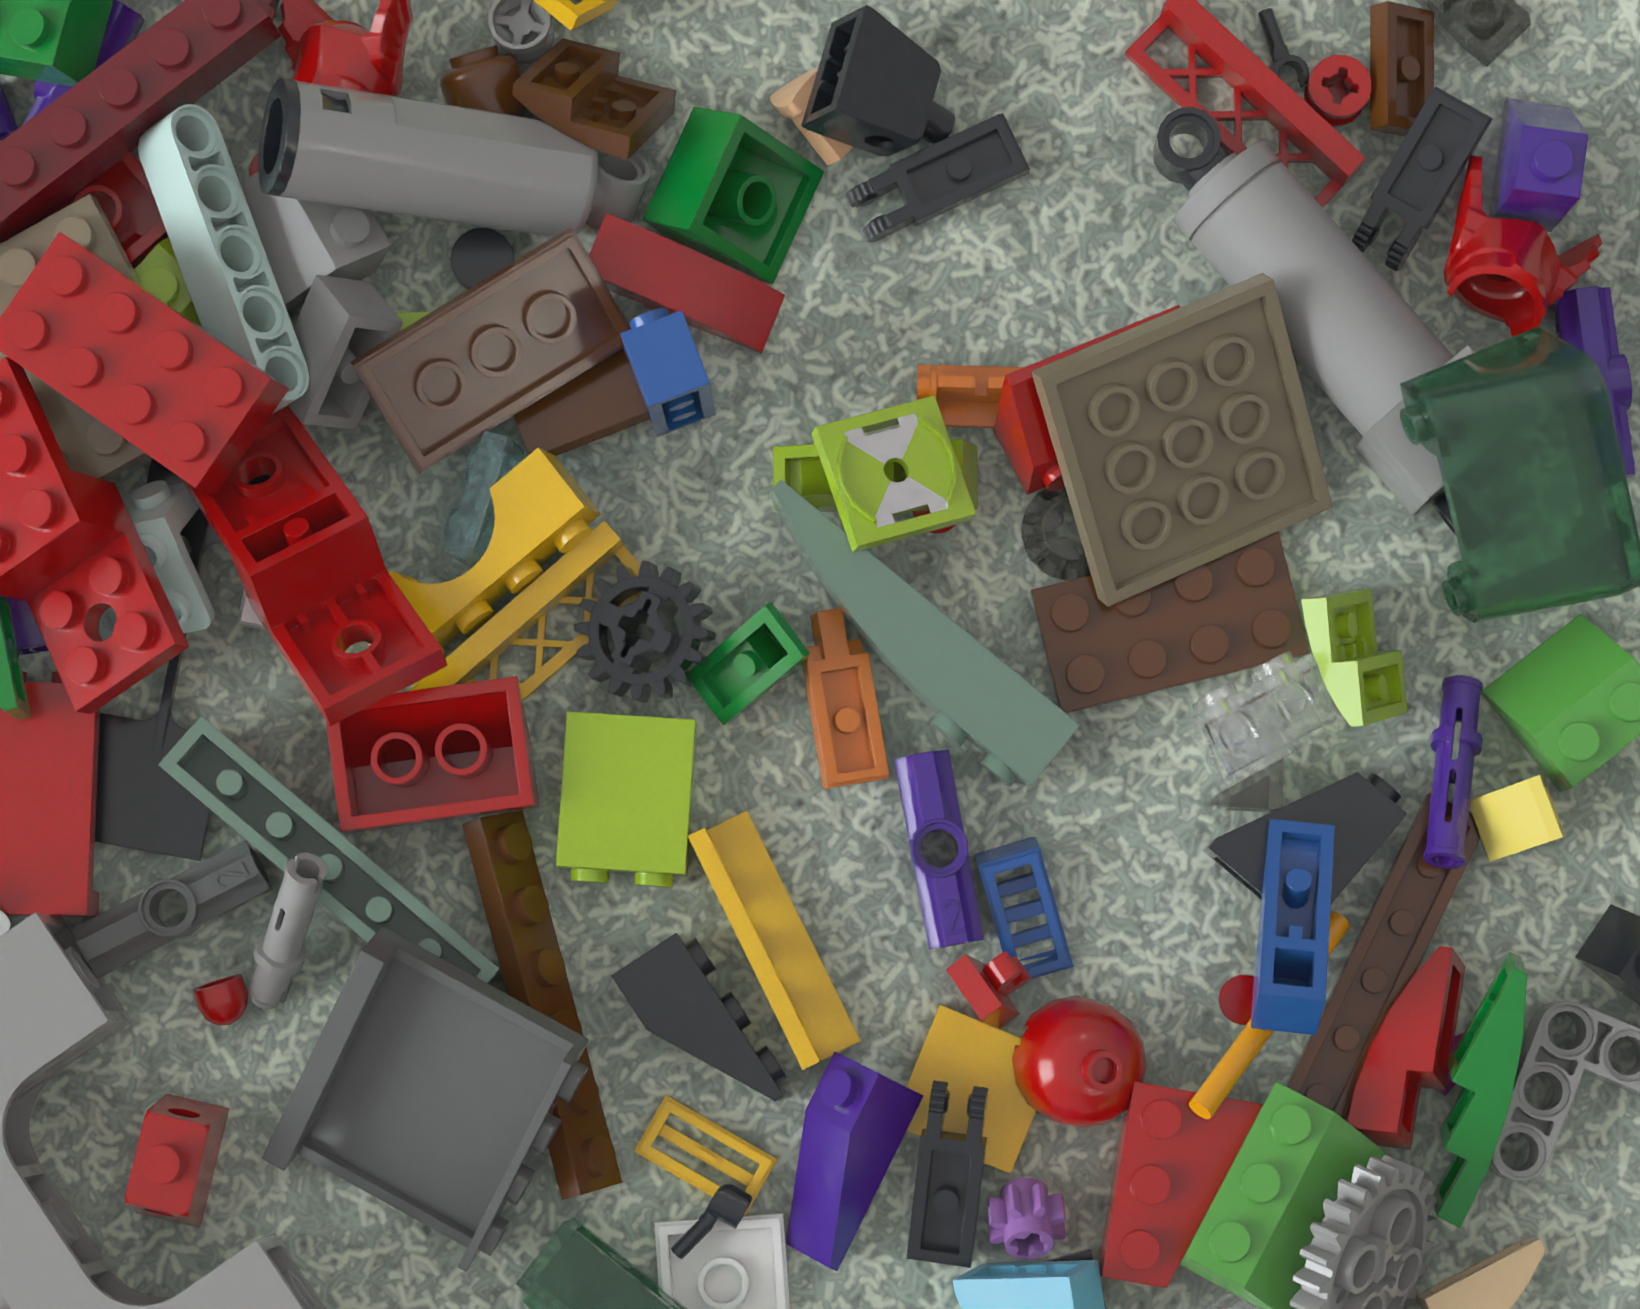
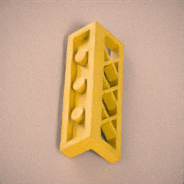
M605 521L601 522L591 531L587 538L563 555L445 658L448 666L421 679L410 690L482 681L472 679L489 664V680L497 679L499 655L510 646L536 647L535 673L525 682L519 683L522 700L525 701L577 655L576 651L589 643L588 636L581 633L572 641L545 640L547 614L558 603L580 605L582 599H591L597 602L599 598H593L595 572L613 556L619 558L623 565L631 568L636 576L639 575L641 564L627 550ZM586 581L585 597L569 596ZM641 592L626 598L618 607L637 601ZM584 609L583 622H589L591 613ZM538 622L537 639L520 638ZM544 648L561 649L543 665Z
M748 811L708 830L702 828L688 835L695 853L802 1070L832 1056L834 1051L838 1053L860 1042L861 1040Z

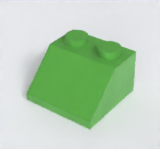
M1581 614L1482 691L1483 697L1559 792L1574 788L1640 736V665L1633 656Z

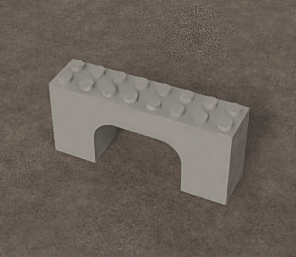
M35 912L1 935L0 1309H326L276 1234L255 1240L176 1296L155 1297L142 1294L127 1286L115 1275L36 1157L30 1139L29 1123L33 1104L44 1085L58 1072L131 1023L132 1020L103 977L97 978L90 966L85 962L76 943V937L62 917Z

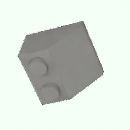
M258 172L240 184L287 311L304 304L316 274L362 280L376 272L391 247L372 210L266 195L261 191Z

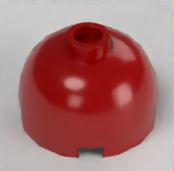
M1077 995L1051 1000L1033 1012L1025 1023V1026H1028V1028L1022 1035L1020 1046L1015 1045L1012 1057L1015 1083L1027 1104L1051 1121L1075 1127H1090L1109 1123L1125 1112L1130 1104L1134 1081L1143 1083L1147 1067L1144 1042L1133 1023L1108 1003Z

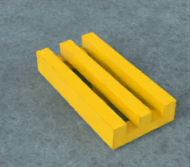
M668 1095L664 1097L634 1150L637 1154L712 1197L720 1185L653 1147L652 1145L658 1135L747 1186L744 1192L750 1194L753 1198L744 1216H746L778 1160ZM670 1113L760 1164L755 1174L749 1173L665 1124Z

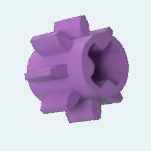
M1018 1178L1011 1180L1001 1188L1000 1198H988L987 1200L991 1244L1005 1242V1249L1012 1257L1023 1260L1040 1258L1052 1250L1054 1246L1053 1239L1061 1240L1066 1238L1064 1223L1066 1215L1063 1194L1057 1193L1048 1196L1047 1186L1038 1179Z

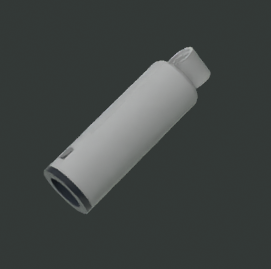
M278 78L273 84L267 99L261 126L258 154L259 183L261 191L266 195L552 237L569 227L577 235L585 224L599 230L606 213L632 223L651 177V167L648 161L637 151L628 160L609 155L564 135L541 119Z

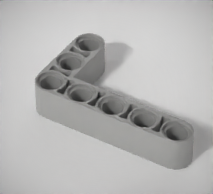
M1570 1001L1548 1003L1537 1009L1530 1019L1523 1037L1510 1107L1489 1170L1501 1178L1516 1181L1531 1180L1543 1172L1550 1160L1583 1073L1640 1096V1028L1582 1004ZM1559 1012L1570 1016L1575 1022L1577 1030L1575 1040L1565 1049L1555 1046L1548 1035L1549 1022ZM1620 1037L1626 1038L1633 1044L1637 1055L1632 1069L1624 1074L1614 1070L1608 1057L1611 1045ZM1537 1072L1546 1075L1553 1087V1095L1550 1102L1541 1109H1535L1529 1105L1524 1094L1526 1081ZM1518 1132L1525 1137L1529 1144V1157L1521 1167L1510 1169L1501 1159L1500 1148L1507 1136Z

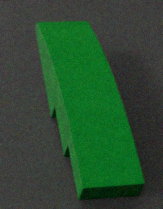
M1511 952L1507 954L1447 1062L1452 1082L1463 1088L1439 1129L1444 1149L1455 1155L1432 1196L1437 1199L1434 1205L1436 1216L1458 1228L1461 1227L1490 1167L1510 1107L1523 1043L1527 972L1521 957Z

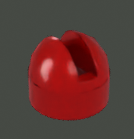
M242 974L209 982L192 990L197 1007L203 1017L218 1026L231 1025L239 1020L248 1004L247 989Z

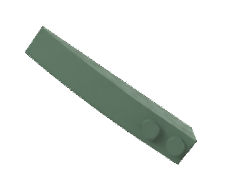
M780 480L771 490L769 496L801 554L836 606L842 610L843 615L878 658L927 707L937 714L931 721V724L960 747L966 739L986 754L980 764L1008 787H1011L1016 779L1023 785H1033L1079 728L1080 724L868 550L865 549L852 553L846 532L785 482Z

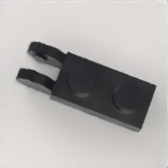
M1435 86L1370 197L1374 201L1352 239V242L1358 249L1363 252L1368 246L1373 244L1389 209L1408 219L1398 238L1391 244L1387 252L1385 265L1396 272L1399 271L1419 240L1423 228L1429 229L1493 119Z
M1001 113L890 164L888 171L856 185L845 195L851 207L857 208L858 206H866L873 203L878 197L891 192L897 187L905 206L888 214L878 216L871 220L867 226L863 227L864 229L862 230L865 237L870 243L906 228L913 222L915 226L920 225L1029 174L1030 168L1004 114Z
M933 1081L927 1127L923 1128L920 1136L907 1259L971 1268L987 1137H983L987 1110L988 1088L973 1087L967 1105V1116L969 1117L967 1134L943 1131L945 1113L948 1112L950 1092L948 1090V1082Z

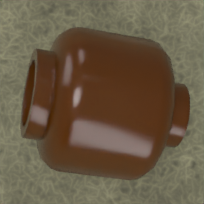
M494 45L449 59L451 69L445 71L440 78V87L447 105L517 116H525L529 112L512 95L513 83L522 75L519 62L513 55L507 53L500 54L498 46Z

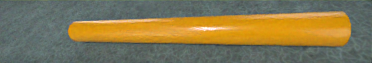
M1330 911L1328 957L1350 928L1349 921L1343 915L1334 911ZM1250 1019L1189 1102L1192 1111L1204 1119H1210L1274 1031L1251 1028Z

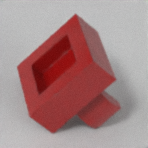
M1004 951L985 965V963L965 954L946 969L981 1021L1001 1029L1020 1014L1007 995L1023 986L1031 976L1016 956L1011 958L1008 952Z

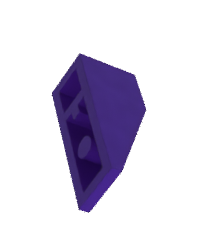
M834 1051L805 1110L786 1240L787 1245L826 1267L838 1271L924 1095Z

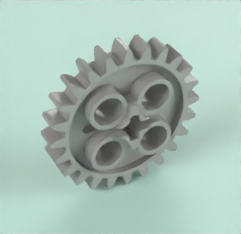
M1384 1155L1382 1160L1372 1156L1368 1161L1367 1167L1358 1164L1354 1166L1351 1182L1340 1179L1338 1182V1198L1335 1202L1325 1199L1323 1202L1325 1217L1322 1223L1312 1222L1310 1229L1314 1238L1309 1246H1305L1300 1250L1299 1254L1306 1259L1305 1267L1293 1276L1292 1281L1301 1284V1289L1290 1300V1306L1297 1309H1404L1403 1304L1407 1298L1416 1299L1418 1293L1414 1285L1418 1277L1426 1274L1428 1269L1422 1264L1423 1255L1434 1247V1242L1427 1240V1234L1437 1224V1218L1428 1215L1437 1199L1428 1194L1433 1183L1423 1178L1425 1171L1388 1155Z

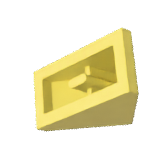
M1543 775L1535 776L1471 800L1470 810L1490 862L1559 839L1565 835Z

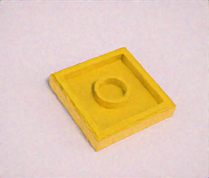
M939 1005L906 1087L924 1095L907 1131L921 1136L923 1128L927 1127L930 1095L934 1080L948 1082L950 1100L943 1125V1131L967 1134L969 1095L972 1093L974 1086L988 1088L987 1110L983 1137H987L984 1163L1011 1174L1036 1113V1110L1027 1104L1015 1083L1012 1057L1015 1045L1020 1046L1022 1038Z

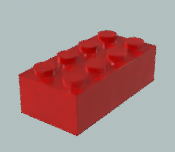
M61 232L57 234L0 317V351L194 488L215 496L289 390L284 384L103 258Z

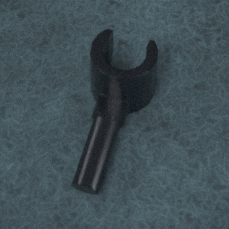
M1268 8L1260 11L1258 16L1273 62L1269 68L1279 77V69L1282 65L1291 66L1297 72V80L1300 88L1307 84L1310 76L1306 62L1301 57L1289 54L1273 9Z
M732 1184L720 1186L705 1211L699 1216V1220L671 1247L672 1252L678 1258L683 1259L712 1230L717 1219L736 1229L753 1199L752 1196Z

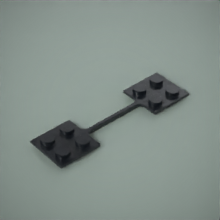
M151 459L147 484L160 480L166 481L168 486L183 483L179 476L155 459ZM261 475L252 479L248 484H260L271 477ZM200 508L180 532V535L184 536L191 545L190 558L198 575L206 549L215 543H222ZM183 652L169 660L160 708L155 716L147 720H137L100 713L95 842L201 861L211 810L158 765L189 730L180 727L172 716V705Z

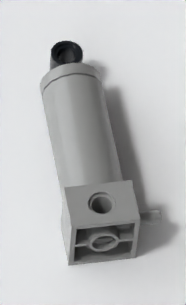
M1194 107L1179 108L1165 117L1160 124L1152 151L1154 164L1159 173L1169 181L1183 184L1189 191L1188 196L1190 197L1172 219L1173 222L1230 286L1260 273H1264L1274 279L1294 359L1363 436L1354 448L1355 451L1405 508L1414 515L1504 438L1528 414L1508 389L1532 370V361L1523 351L1515 350L1490 371L1468 345L1453 356L1287 167L1280 162L1279 158L1263 140L1253 144L1237 156L1236 153L1231 154L1223 145L1217 123L1204 110ZM1178 134L1193 135L1200 141L1203 152L1195 158L1180 157L1170 146V140ZM1429 423L1442 426L1447 431L1450 441L1441 440L1433 435L1429 428Z

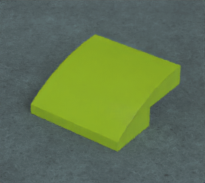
M1372 589L1346 590L1302 599L1305 626L1317 668L1330 696L1351 727L1365 726L1408 713L1402 650H1377Z

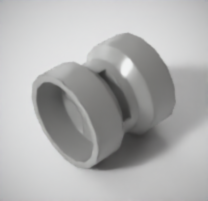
M533 0L493 1L488 12V25L495 45L498 46L501 54L513 55L517 58L519 64H531L538 61L551 49L555 41V27L551 14ZM530 33H532V35H531L530 37H528V38H526V39H523V37H526V36H528Z

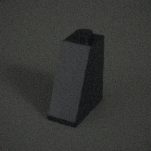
M1356 772L1213 839L1203 851L1261 900L1270 819L1335 825L1332 904L1404 819L1407 813L1396 805L1401 795L1390 784L1374 773H1371L1366 779Z

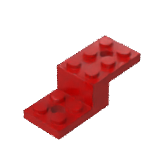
M4 357L0 360V595L27 601L75 711L92 714L190 646L115 483L69 469L24 368L11 358ZM112 607L116 613L117 621L113 634L103 641L99 634V621L103 613Z
M289 406L270 416L216 496L196 489L180 478L232 556L251 608L330 726L448 666L441 646L386 570L368 516ZM261 475L271 477L260 484H248L252 479ZM366 641L371 644L370 647L359 653L345 652L351 645L358 642Z

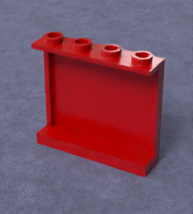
M22 671L31 718L17 720L0 709V910L7 916H30L38 912L60 917H95L99 915V892L93 891L100 708L92 714L76 712L58 671L52 672L51 682H27V672Z

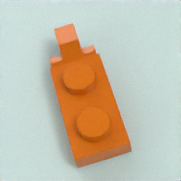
M840 608L817 611L810 615L814 646L806 647L810 655L802 668L823 790L889 779V769L869 652H863L860 639L847 640L843 612Z

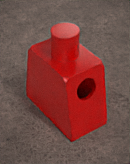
M171 1094L164 1095L147 1110L143 1120L125 1194V1203L137 1214L201 1228L230 1108Z

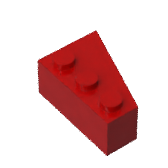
M1134 1081L1129 1107L1123 1113L1098 1263L1101 1277L1162 1288L1168 1287L1263 1104L1225 1098L1210 1119H1204L1194 1113L1189 1106V1102L1197 1092Z

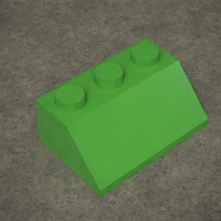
M1276 1081L1180 1265L1260 1309H1297L1290 1306V1300L1301 1289V1284L1292 1280L1293 1276L1305 1267L1306 1259L1299 1253L1301 1248L1309 1246L1314 1238L1310 1229L1312 1222L1322 1223L1325 1217L1323 1202L1325 1199L1333 1202L1336 1201L1338 1198V1182L1340 1179L1351 1182L1354 1166L1358 1164L1367 1167L1370 1157L1374 1156L1382 1160L1383 1156L1387 1153L1335 1112Z

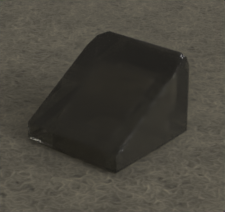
M1281 759L1212 797V807H1215V810L1268 813L1283 806L1284 760Z

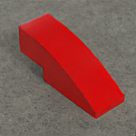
M607 213L589 253L591 261L609 291L642 303L646 309L651 311L666 308L668 315L682 310L687 325L761 354L785 298V294L736 269Z
M1439 946L1413 975L1388 1011L1367 1053L1355 1085L1347 1122L1377 1146L1411 1150L1421 1087L1440 1090L1447 1089L1449 1077L1447 1062L1452 1054L1466 968L1452 947Z

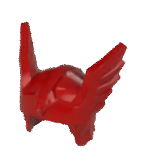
M283 0L280 5L283 22L278 29L286 42L284 49L293 62L291 67L294 71L292 80L400 96L403 83L406 41L413 20L410 0H381L373 19L371 31L354 22L332 19L314 0Z
M1471 155L1457 207L1454 232L1443 271L1444 282L1448 287L1447 294L1451 297L1454 295L1465 306L1483 316L1504 322L1510 328V335L1520 341L1539 329L1542 319L1546 315L1547 307L1563 297V293L1577 282V278L1591 269L1590 264L1599 256L1597 249L1603 243L1599 234H1596L1564 253L1557 255L1547 230L1539 223L1489 217L1482 210L1483 157Z

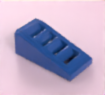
M1036 837L1026 838L976 853V862L1002 952H1008L1011 958L1017 957L1015 948L1052 938L1055 949L1019 960L1048 957L1023 965L1031 976L1030 979L1074 967ZM1028 864L1031 865L1032 872L996 883L994 874ZM1034 888L1038 889L1040 898L1003 908L1001 898ZM1045 913L1046 924L1011 934L1008 926L1009 923Z

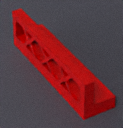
M1167 0L1163 4L1160 16L1125 51V56L1181 108L1194 107L1204 110L1212 116L1220 129L1221 142L1231 154L1236 153L1238 156L1247 149L1242 143V121L1267 120L1278 130L1279 154L1275 155L1287 169L1288 163H1313L1331 179L1314 197L1322 208L1352 179L1366 159L1196 0ZM1168 28L1187 46L1188 68L1162 69L1145 51ZM1195 54L1210 68H1196ZM1196 78H1222L1233 88V111L1208 112L1197 102ZM1174 79H1188V92ZM1241 97L1256 111H1241ZM1219 121H1234V135ZM1287 139L1302 153H1287Z

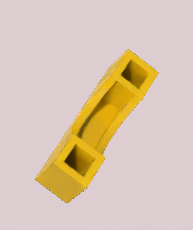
M538 447L489 488L495 515L493 534L487 550L481 559L465 574L447 582L427 584L408 575L392 570L389 572L441 646L444 655L446 651L443 649V646L458 633L469 634L485 624L494 614L491 606L509 591L512 594L519 593L534 582L543 572L540 565L558 550L561 553H566L590 535L592 529L589 524L598 518L601 513L557 456Z

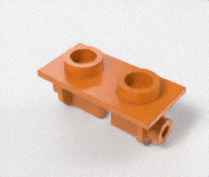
M917 364V400L935 396L946 427L994 428L1004 377L1024 367Z

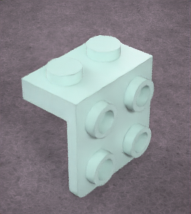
M163 480L143 485L133 493L120 495L183 633L208 628L215 618V611L180 536V532L199 509V506L183 483L168 486L167 482ZM112 607L103 613L99 621V634L103 641L113 634L117 621L116 613Z

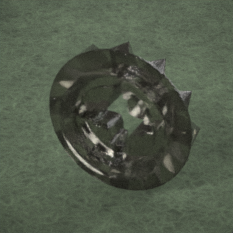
M1044 488L1034 496L1023 516L1021 534L1027 555L1036 567L1056 579L1069 581L1090 576V569L1082 545L1080 546L1082 555L1077 556L1076 548L1071 546L1068 537L1057 538V536L1046 538L1045 534L1053 533L1056 528L1063 525L1064 504H1068L1070 512H1072L1066 488L1057 491H1048L1047 488Z

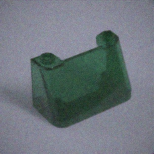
M1535 327L1400 383L1405 407L1400 410L1403 430L1412 444H1421L1427 451L1437 457L1459 546L1461 560L1448 566V579L1442 582V591L1446 603L1456 616L1461 615L1472 623H1479L1615 597L1640 587V538L1604 379L1591 357L1542 328Z

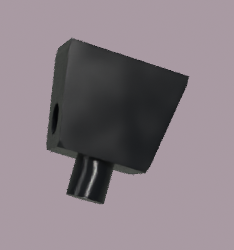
M865 5L831 23L801 126L814 133L878 156H891L918 144L921 138L931 144L948 138L955 124V114L933 101L941 74L939 62L875 9Z

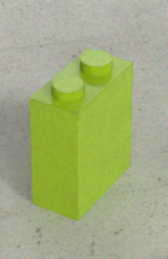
M567 711L556 866L560 869H571L570 881L609 884V872L635 873L634 885L673 888V876H688L690 846L688 835L691 832L698 728L695 719Z

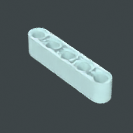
M193 104L180 106L142 134L138 144L140 161L202 328L289 388L274 412L304 395L310 380L308 366L220 128L214 117L206 109Z

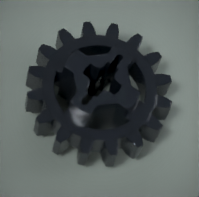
M642 561L639 575L636 576L631 568L620 565L617 566L618 582L613 585L602 578H598L595 581L597 589L602 594L597 602L591 599H582L580 605L590 612L591 616L589 622L574 624V631L588 636L589 643L583 645L576 652L579 658L597 661L588 674L592 680L601 683L611 678L608 692L623 697L630 688L633 700L647 703L651 694V688H653L659 697L670 699L673 698L672 681L677 680L687 686H692L695 683L692 674L688 670L692 663L708 665L710 659L698 650L701 642H710L716 639V633L701 627V621L712 615L713 610L712 607L704 603L693 604V601L701 592V588L691 581L679 586L681 572L668 566L659 577L657 565L649 561ZM641 592L637 601L618 607L626 598ZM678 610L683 623L682 637L679 635L674 620ZM641 623L648 625L654 630L650 641L636 635L637 628ZM608 627L615 644L612 654L607 639ZM667 657L672 658L660 669L648 673L652 663Z

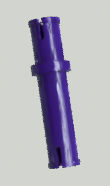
M1464 675L1448 676L1443 679L1439 727L1431 733L1430 747L1436 752L1430 796L1427 844L1423 860L1428 865L1443 869L1460 868L1465 864L1464 850L1469 808L1471 805L1475 756L1481 753L1483 737L1477 732L1480 695L1483 691V683L1476 678ZM1457 722H1460L1458 758L1454 760L1452 759L1455 725ZM1455 784L1452 818L1450 822H1446L1449 785Z

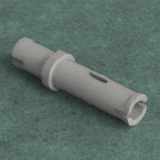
M300 853L295 856V860L291 858L287 862L268 929L257 939L253 953L257 964L252 980L247 988V995L251 1002L260 1008L274 1009L278 1007L279 1002L284 1003L289 994V986L293 974L298 973L303 967L307 954L304 940L313 918L323 882L328 874L326 863L315 854Z

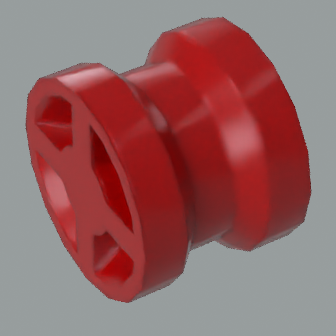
M1333 55L1323 59L1314 67L1304 89V101L1332 127H1342L1352 123L1362 113L1371 94L1372 80L1367 68L1359 60L1348 55ZM1343 80H1344V84L1347 86L1348 90L1351 91V92H1354V93H1350V94L1347 93L1346 89L1342 86V85H1343Z

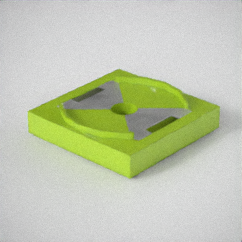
M935 396L816 426L811 433L852 553L967 522L976 515ZM898 424L900 425V427L890 429L868 436L864 435V433L883 429ZM889 462L899 463L905 469V480L902 482L890 481L884 473V465ZM929 507L931 512L896 523L893 517Z

